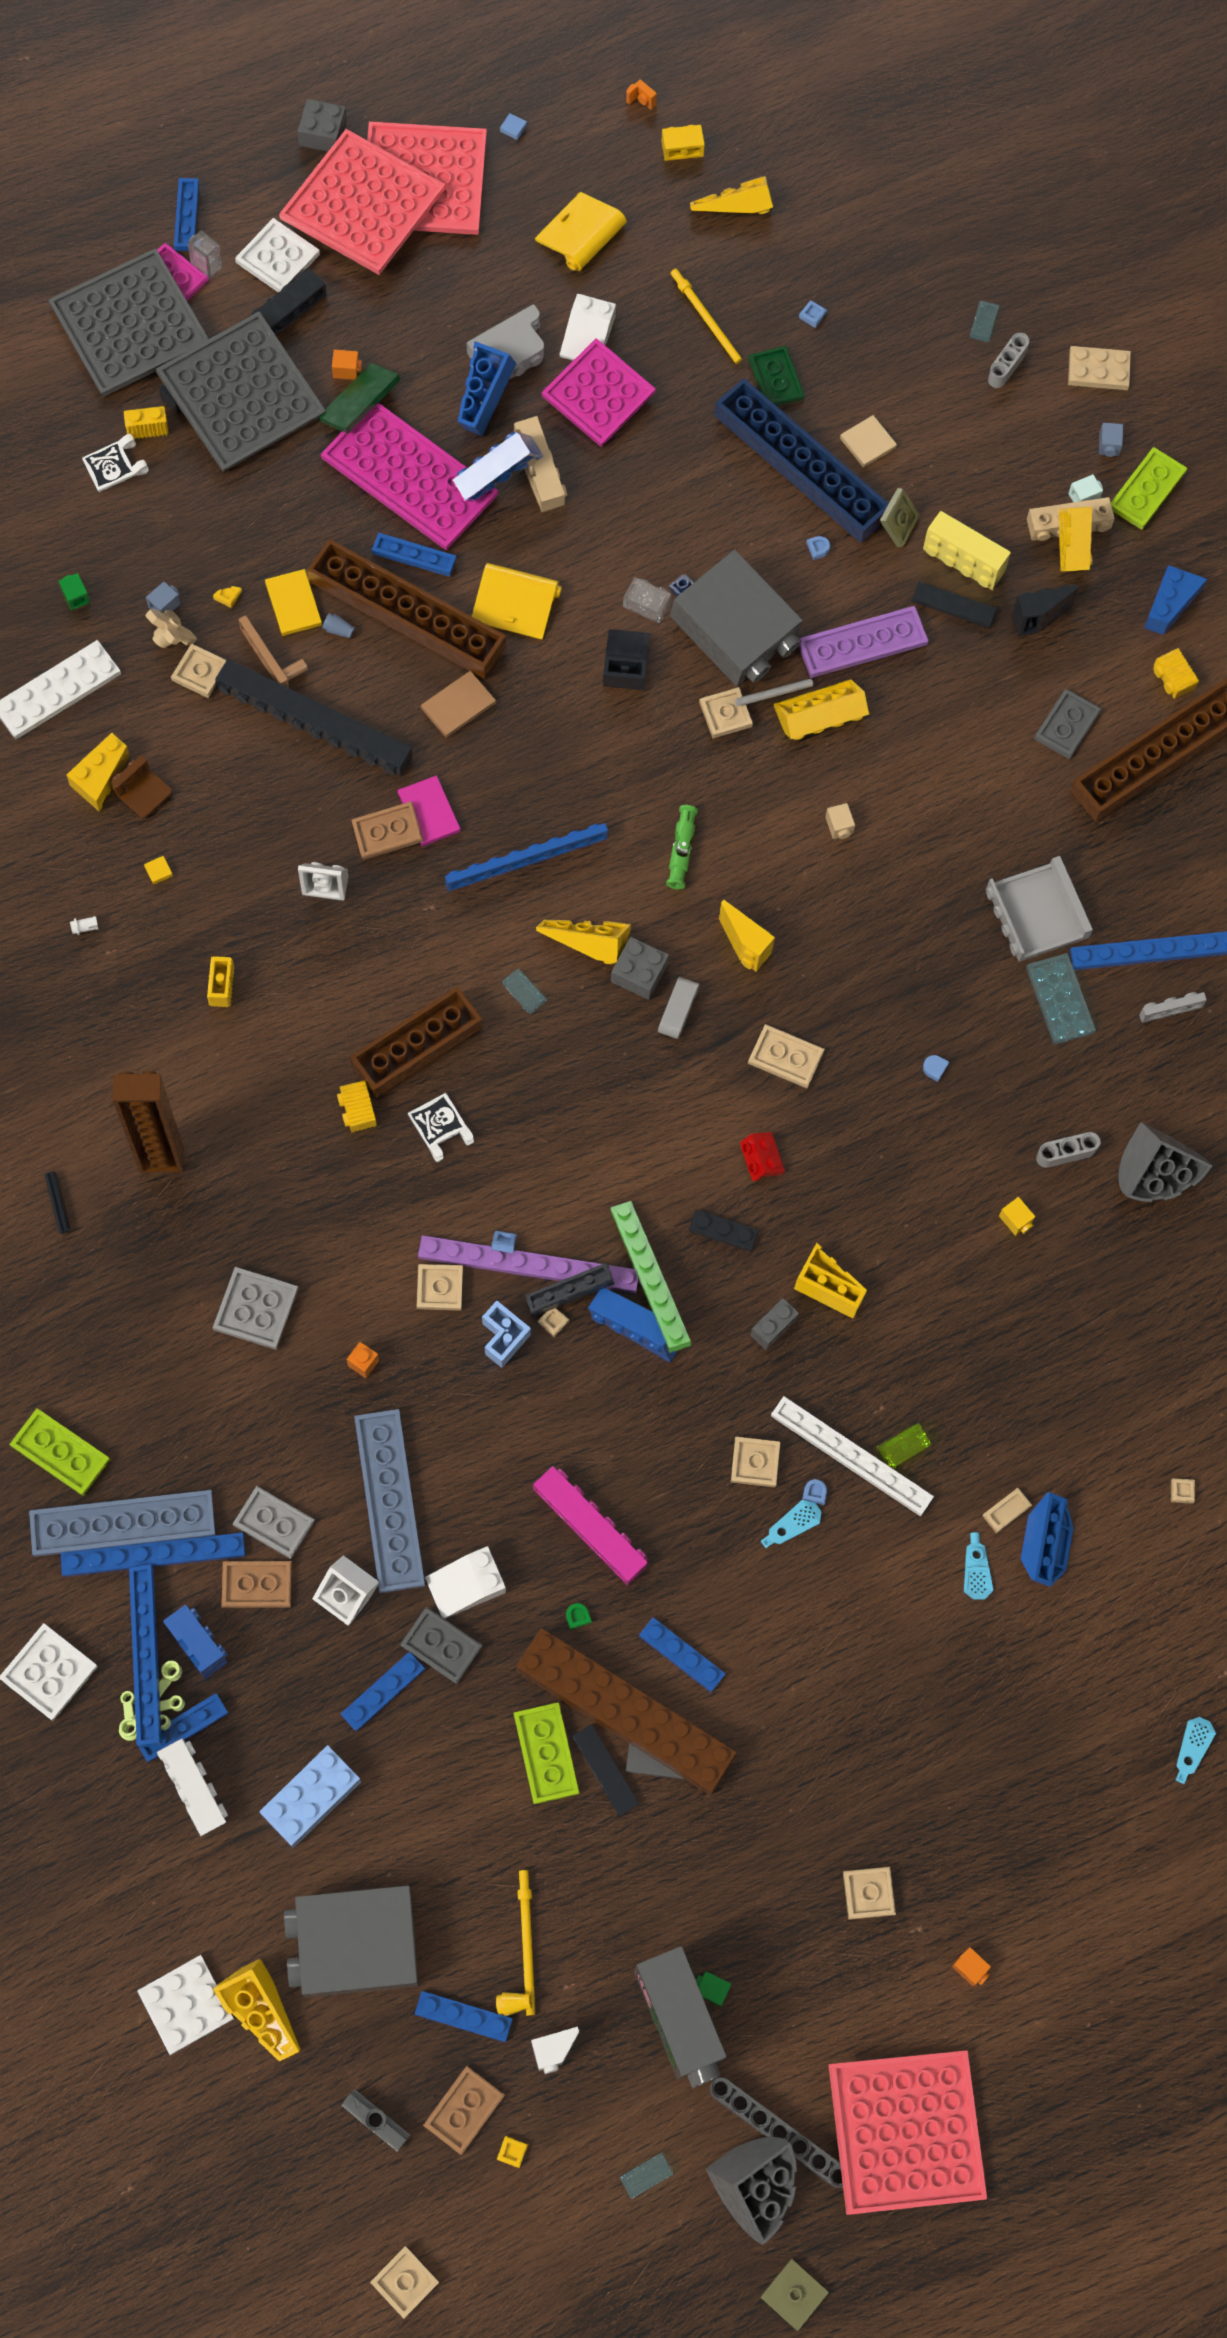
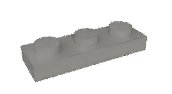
M1191 992L1183 998L1177 999L1172 997L1166 999L1163 1003L1156 1004V1002L1146 1004L1139 1016L1141 1022L1144 1023L1203 1008L1207 999L1204 992L1199 994Z

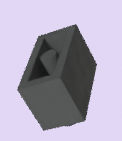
M782 1298L752 1328L751 1336L767 1350L797 1321L799 1313Z

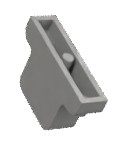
M533 304L468 341V356L473 358L474 341L510 354L516 362L510 378L520 376L530 367L539 365L544 358V343L535 332L540 327L538 309Z

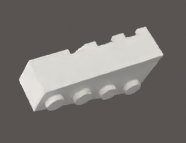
M180 1739L158 1751L157 1754L160 1760H163L169 1777L174 1782L180 1798L185 1803L191 1819L200 1836L226 1823L225 1817L228 1814L222 1803L217 1805L214 1799L217 1793L212 1783L207 1784L203 1778L207 1773L201 1762L196 1764L192 1756L196 1752L191 1742L185 1743L184 1739Z

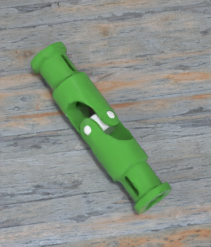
M681 805L679 808L681 814L680 820L676 825V841L673 844L671 853L670 877L666 882L669 888L677 890L685 888L684 876L688 871L691 854V844L689 843L694 836V819L698 813V809L691 805ZM687 853L686 857H681V856H679V855H682V854Z

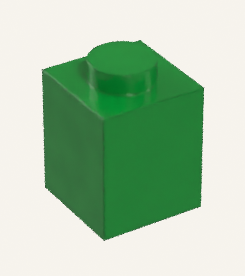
M78 573L67 575L62 580H59L61 591L71 611L90 603L87 591Z
M706 1971L703 1976L698 1975L696 1979L702 1998L721 2007L731 1983Z

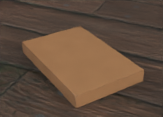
M469 671L421 705V709L447 738L495 705L496 700L474 674Z
M412 801L351 820L363 860L424 842Z
M223 1561L222 1608H291L292 1562Z
M466 2066L423 2126L462 2155L505 2095Z

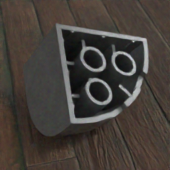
M1141 1122L1123 1153L1118 1175L1119 1186L1127 1197L1146 1202L1158 1199L1168 1200L1181 1195V1192L1191 1185L1194 1187L1204 1178L1213 1165L1178 1140Z
M778 2137L759 2138L741 2144L706 2168L718 2195L730 2214L743 2230L761 2245L765 2244L784 2222L782 2218L788 2206L791 2207L796 2190L794 2186V2172H797L793 2149L790 2142Z

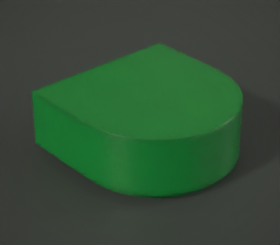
M575 1603L567 1609L566 1619L570 1630L592 1623L589 1611L585 1605Z

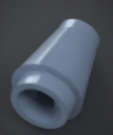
M329 613L322 628L327 633L350 639L355 627L351 626V624L337 614Z

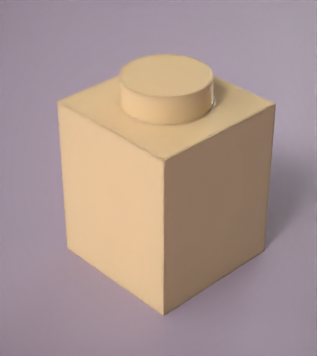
M845 803L827 808L825 817L832 838L845 839L850 837L854 832L855 824L848 804Z

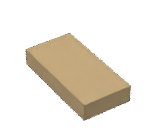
M1017 1488L982 1516L997 1534L1028 1510L1032 1504L1020 1489Z

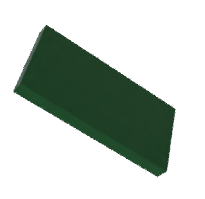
M370 363L325 409L326 412L319 416L320 421L348 434L401 380L399 375Z

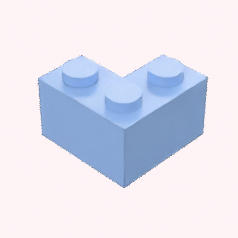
M498 1301L482 1316L483 1325L495 1334L492 1340L485 1346V1355L503 1368L531 1336V1328Z

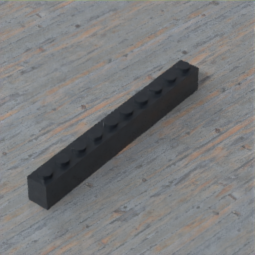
M309 268L305 272H301L290 284H286L275 296H271L264 305L256 308L251 315L260 312L276 336L327 295L326 283ZM163 383L159 388L161 399L178 415L182 410Z
M229 659L226 660L215 678L217 689L222 694H230L243 704L249 703L262 713L267 712L278 721H286L297 730L303 729L316 739L328 741L331 746L335 748L340 747L353 757L359 756L372 766L382 767L391 775L396 774L401 777L412 758V747Z

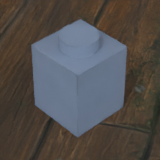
M1102 424L1099 433V455H1106L1108 457L1119 456L1123 441V424Z
M163 582L146 597L148 607L150 609H157L162 614L165 610L173 611L180 605V594L174 586H169Z

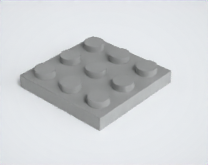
M235 1267L213 1325V1330L277 1350L298 1292V1286Z

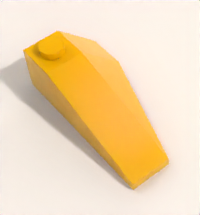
M764 176L741 183L739 189H725L718 197L717 194H712L690 202L691 211L758 212V214H764L769 212L770 208H773L767 179Z
M543 920L536 927V931L596 960L604 961L606 964L617 963L627 944L631 930V924L603 921V925H592L591 921H584V923L574 925L569 920Z
M261 1959L242 1967L213 1988L223 2008L230 2015L233 2014L242 2022L241 2026L246 2030L249 2029L259 2038V2043L278 2061L300 2051L274 1982Z

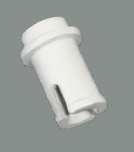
M95 916L76 920L75 918L74 921L70 922L72 934L77 933V935H80L79 933L98 930Z

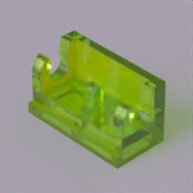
M918 1423L881 1444L877 1449L888 1466L894 1468L932 1444Z

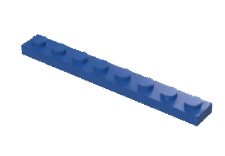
M605 823L601 825L594 824L586 830H576L562 838L554 837L546 843L533 844L528 849L522 851L515 850L507 856L501 858L494 857L486 863H476L462 871L454 870L445 876L447 890L449 892L608 839V829Z
M1227 932L1071 947L1073 970L1227 955Z
M235 1533L61 1553L62 1576L129 1570V1567L148 1564L157 1567L245 1557L244 1534Z
M151 1564L129 1567L136 1742L139 1748L162 1745L154 1567Z

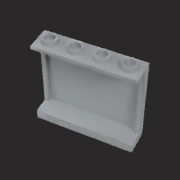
M1060 856L1052 858L1051 863L997 882L989 879L986 888L987 897L994 903V913L998 919L1000 918L1003 924V934L1009 938L1011 943L1010 950L1013 956H1017L1019 962L1090 937L1093 929Z

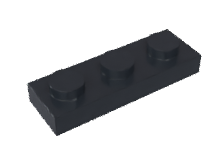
M695 1210L688 1232L751 1252L758 1230Z

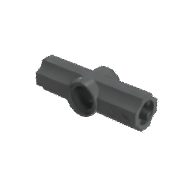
M356 2089L349 2094L341 2105L397 2152L410 2136L407 2131ZM379 2113L382 2116L383 2121L379 2127H372L370 2125L369 2119L372 2114Z

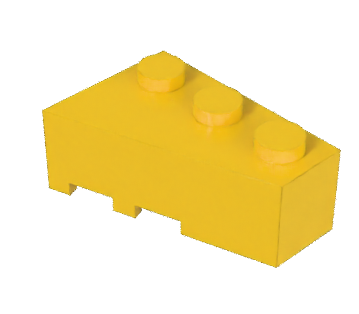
M1092 507L1058 509L1061 571L1090 570V565H1092V554L1090 553Z
M111 733L67 774L69 785L99 812L106 796L112 790V779L116 774L122 772L130 757L127 746Z
M816 1243L798 1276L794 1289L854 1318L867 1290L847 1271L844 1272L836 1264L837 1261L827 1256L821 1250L822 1247Z

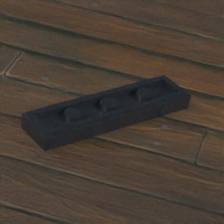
M920 581L912 598V602L986 628H990L997 609Z
M606 1262L525 1296L530 1312L534 1317L614 1285L615 1282L610 1267Z
M591 1724L572 1736L574 1742L618 1816L621 1817L639 1806L637 1799L593 1725Z

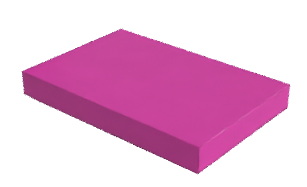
M164 243L157 250L186 301L209 281V277L167 243Z
M437 775L397 790L402 804L411 801L413 803L424 841L420 843L421 847L461 832Z

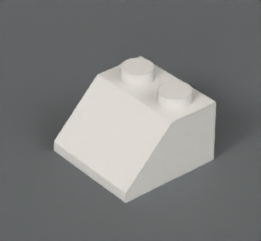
M343 1555L329 1568L312 1599L349 1626L371 1598L379 1582Z
M578 2027L531 2040L539 2071L544 2070L545 2074L558 2071V2066L564 2062L579 2034Z

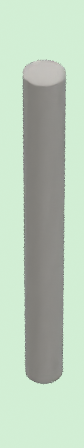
M807 679L736 698L735 704L739 707L813 687L812 679Z

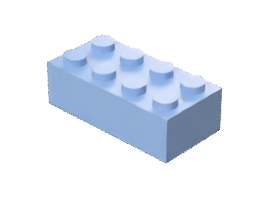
M327 1745L259 1812L294 1849L361 1781Z

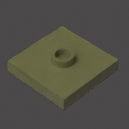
M897 488L880 519V522L897 547L904 546L920 516L904 489Z
M790 2259L760 2298L798 2331L829 2292L793 2259Z

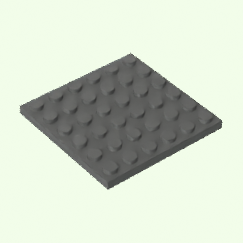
M156 248L48 300L102 397L156 372L158 367L208 340L206 333Z
M260 312L251 315L156 369V373L222 472L318 419L320 415L326 412Z

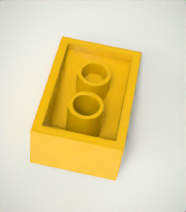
M723 900L721 902L719 920L743 966L748 969L752 968L757 972L772 954L775 937Z

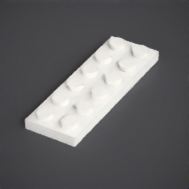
M96 640L1 699L0 719L16 740L121 675V671L99 641Z

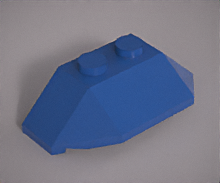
M1051 1492L1046 1493L1028 1515L1021 1561L1031 1580L1048 1587L1053 1586L1054 1582L1066 1572L1073 1534V1523L1067 1507V1499Z

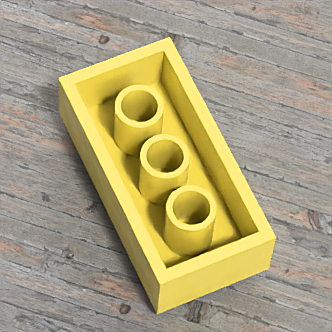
M942 511L939 512L929 526L923 550L930 556L939 558L947 566L956 568L964 576L973 578L981 586L988 587L991 590L994 589L1005 573L1011 553Z

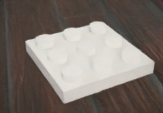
M273 218L238 254L235 261L279 293L286 284L294 281L301 272H304L320 255V251Z
M43 1623L1 1674L0 1680L54 1721L98 1666Z
M201 1955L138 1990L170 2055L234 2020L232 2014L230 2015L223 2008L213 1990L216 1983Z

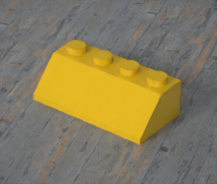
M852 680L774 704L783 730L790 739H801L806 734L820 733L825 728L831 726L839 727L844 722L850 720L857 721L862 719L863 716L869 715L865 692Z

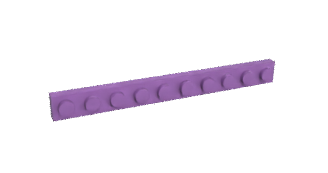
M428 1236L421 1237L418 1259L555 1281H562L601 1265L516 1250L513 1253L491 1250V1246ZM609 1265L615 1284L606 1287V1289L636 1293L638 1276L635 1269Z

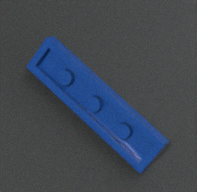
M179 178L174 235L175 251H195L199 195L198 178Z
M378 533L372 548V554L448 577H450L456 562V555L382 533Z
M652 1618L639 1634L642 1640L710 1693L725 1676L723 1671L655 1618Z
M408 1652L341 1713V1716L357 1732L415 1680L425 1668Z
M217 1693L171 1720L170 1727L167 1730H161L162 1745L139 1749L146 1761L150 1763L159 1757L158 1751L180 1739L186 1741L228 1715V1712Z
M421 1991L415 2011L417 2016L505 2043L512 2022V2018Z

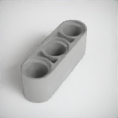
M1014 334L992 364L988 376V383L992 387H1003L1025 357L1029 345V338L1026 334Z
M682 977L678 978L660 1022L659 1033L679 1039L696 997L699 983Z
M1087 1132L1044 1143L1037 1153L1036 1161L1041 1167L1048 1168L1092 1157L1100 1146V1138L1093 1132ZM1084 1142H1091L1094 1147L1088 1148ZM1063 1147H1070L1073 1153L1065 1152ZM1049 1152L1052 1158H1046L1042 1153Z

